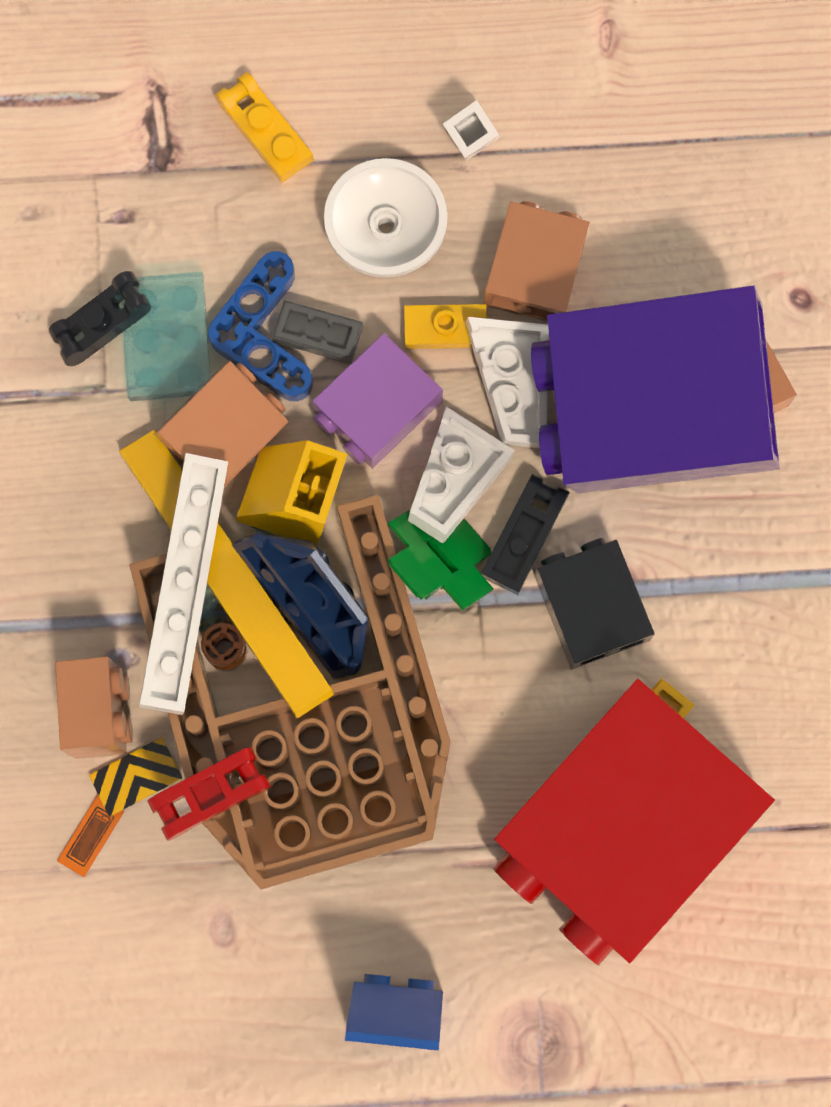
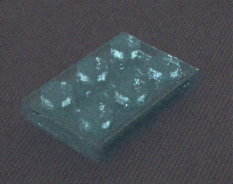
M203 272L136 277L139 282L138 291L140 294L146 295L151 304V310L124 331L127 397L129 401L192 396L211 377ZM125 300L122 301V308L124 307Z

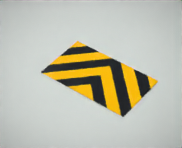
M162 737L89 775L109 817L183 779Z

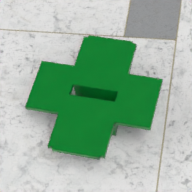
M410 510L388 522L387 525L407 548L389 558L387 562L416 597H419L420 600L423 598L428 599L439 589H444L463 611L494 590L474 567L490 556L492 553L491 548L465 519L460 522L444 543H441L409 522Z

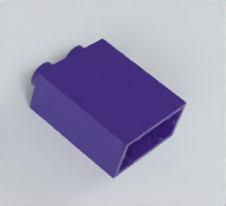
M755 285L547 315L549 340L533 342L531 345L532 372L538 392L553 390L555 392L557 423L541 425L539 428L540 456L546 475L562 474L563 485L577 493H587L780 470L763 305Z

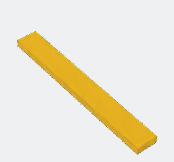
M152 430L119 450V453L171 530L182 469L167 447L153 434L155 430ZM217 523L207 585L295 717L299 718L333 696V690L252 571L232 547L233 544L226 533Z

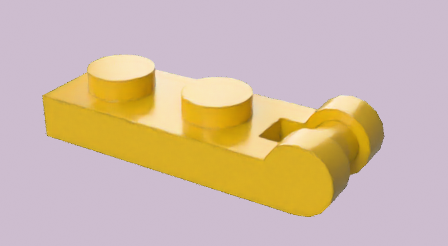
M246 71L237 78L238 83L228 90L223 87L214 94V97L242 135L280 182L283 183L314 161L313 153L262 92L252 75ZM247 96L252 104L242 110L237 103Z

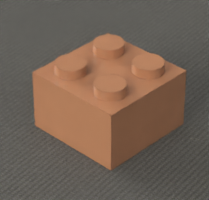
M109 657L56 661L60 750L75 759L127 754L126 743L133 742L131 717H125L123 700L130 699L128 674H123L122 669Z

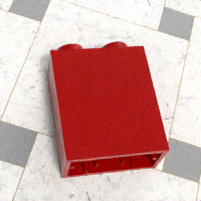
M637 678L494 838L507 852L493 867V870L530 904H533L546 888L564 903L573 913L559 928L560 932L596 965L599 966L613 949L630 964L773 804L775 799Z

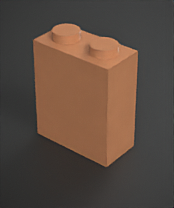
M510 201L485 289L484 304L487 307L548 322L547 315L566 312L590 221L582 220L581 216L573 212L562 211L558 214L543 210L540 205L533 202L522 201L515 203Z
M228 361L153 434L182 463H184L186 453L228 461L225 487L289 421L282 415L286 411L284 406L272 394L267 393L264 396L253 385L256 378L243 364L238 362L234 366L231 361Z

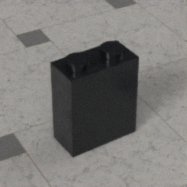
M604 538L590 541L580 547L582 552L566 557L564 552L554 554L541 561L542 567L536 570V582L571 670L649 642L655 635L617 539L605 543Z

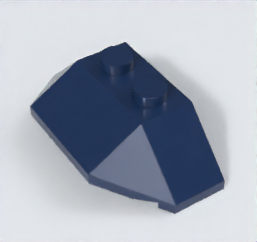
M255 533L237 540L232 547L332 678L336 679L355 675L361 669L368 618L354 598L355 595L351 587L340 580L329 565L327 555L316 547L312 541Z

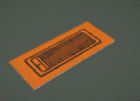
M96 796L57 862L85 877L124 814V811L109 817L99 796Z

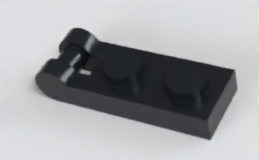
M532 474L481 572L486 580L516 595H519L570 494L569 491L558 487L556 490L544 484V479L535 474ZM535 498L549 504L545 513L531 506Z

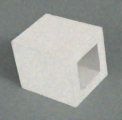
M477 100L443 123L447 132L467 160L501 138Z

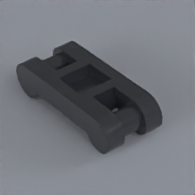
M125 271L116 275L112 280L111 286L67 319L58 320L49 327L48 331L52 340L60 344L62 348L60 355L66 366H76L84 362L150 312L151 304L145 294L139 293V282L132 271ZM125 300L124 307L121 309L119 303ZM83 332L84 337L76 341L75 336Z

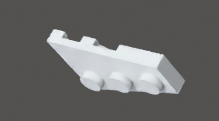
M468 317L465 325L501 442L508 446L539 448V428L541 425L547 424L548 391L538 392L531 364V345L533 342L549 340L548 324Z
M446 407L414 498L408 521L441 543H444L511 462L515 450Z

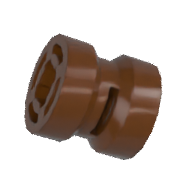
M216 623L203 634L201 640L202 652L215 669L233 671L245 661L248 653L247 644L235 626L228 623Z

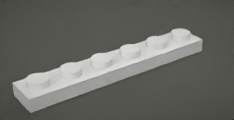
M185 454L139 708L179 715L184 713L228 461Z

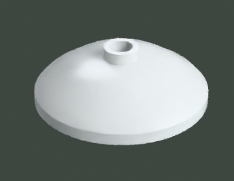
M389 158L369 160L345 172L332 187L324 209L325 231L332 249L349 267L370 276L397 277L419 269L438 251L446 233L447 206L436 182L416 165ZM383 224H390L393 230L389 233H383L379 230V227Z

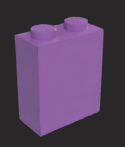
M383 333L312 401L314 413L316 414L313 419L327 435L331 436L335 432L345 442L342 446L344 451L357 464L360 465L364 461L373 469L443 402V389Z

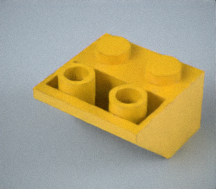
M308 440L263 447L256 460L236 521L283 537L312 541L317 547L348 454Z

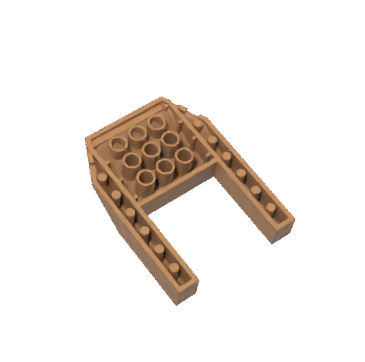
M379 495L339 505L337 508L383 670L329 685L334 695L299 718L295 717L284 699L218 717L197 639L183 715L168 713L185 779L244 748L251 747L257 758L254 764L260 775L265 774L271 787L202 824L261 890L433 840L451 741L405 584L387 562L396 553ZM167 554L129 564L149 643H151ZM238 770L226 775L232 790L244 784Z

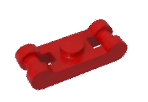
M251 747L244 748L147 800L152 812H158L164 824L161 830L167 841L185 834L190 829L271 787L265 774H259L254 764L257 758ZM238 770L244 784L232 790L226 775ZM185 797L191 812L180 817L174 803Z

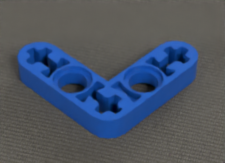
M272 251L266 253L257 262L210 324L208 336L213 349L218 354L231 361L234 365L238 362L243 364L257 381L283 399L298 402L305 399L313 388L310 369L299 359L257 331L295 280V270L291 258L280 251ZM280 265H283L285 276L282 278L276 275L268 285L270 292L273 293L270 295L264 288V285L270 278L268 268L271 266L277 269ZM256 294L263 299L264 304L258 312L247 313L241 308L242 299L247 295ZM232 313H235L241 321L249 324L245 327L240 321L234 329L237 339L234 342L227 339L224 343H221L219 331L224 330L228 332L236 323L234 316L231 315ZM257 349H266L272 354V361L266 367L256 368L249 362L251 353ZM280 361H284L281 365L282 370L289 376L295 377L298 373L301 374L302 387L294 385L290 389L287 388L286 378L277 372ZM275 373L274 379H271L270 377Z

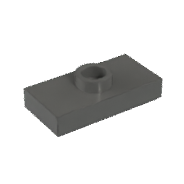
M284 300L272 335V341L277 344L352 364L363 329V322Z

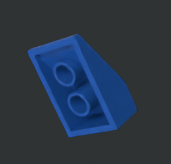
M364 974L363 982H354L345 1041L439 1051L443 991L434 990L435 981L408 978V987L390 985L391 976Z

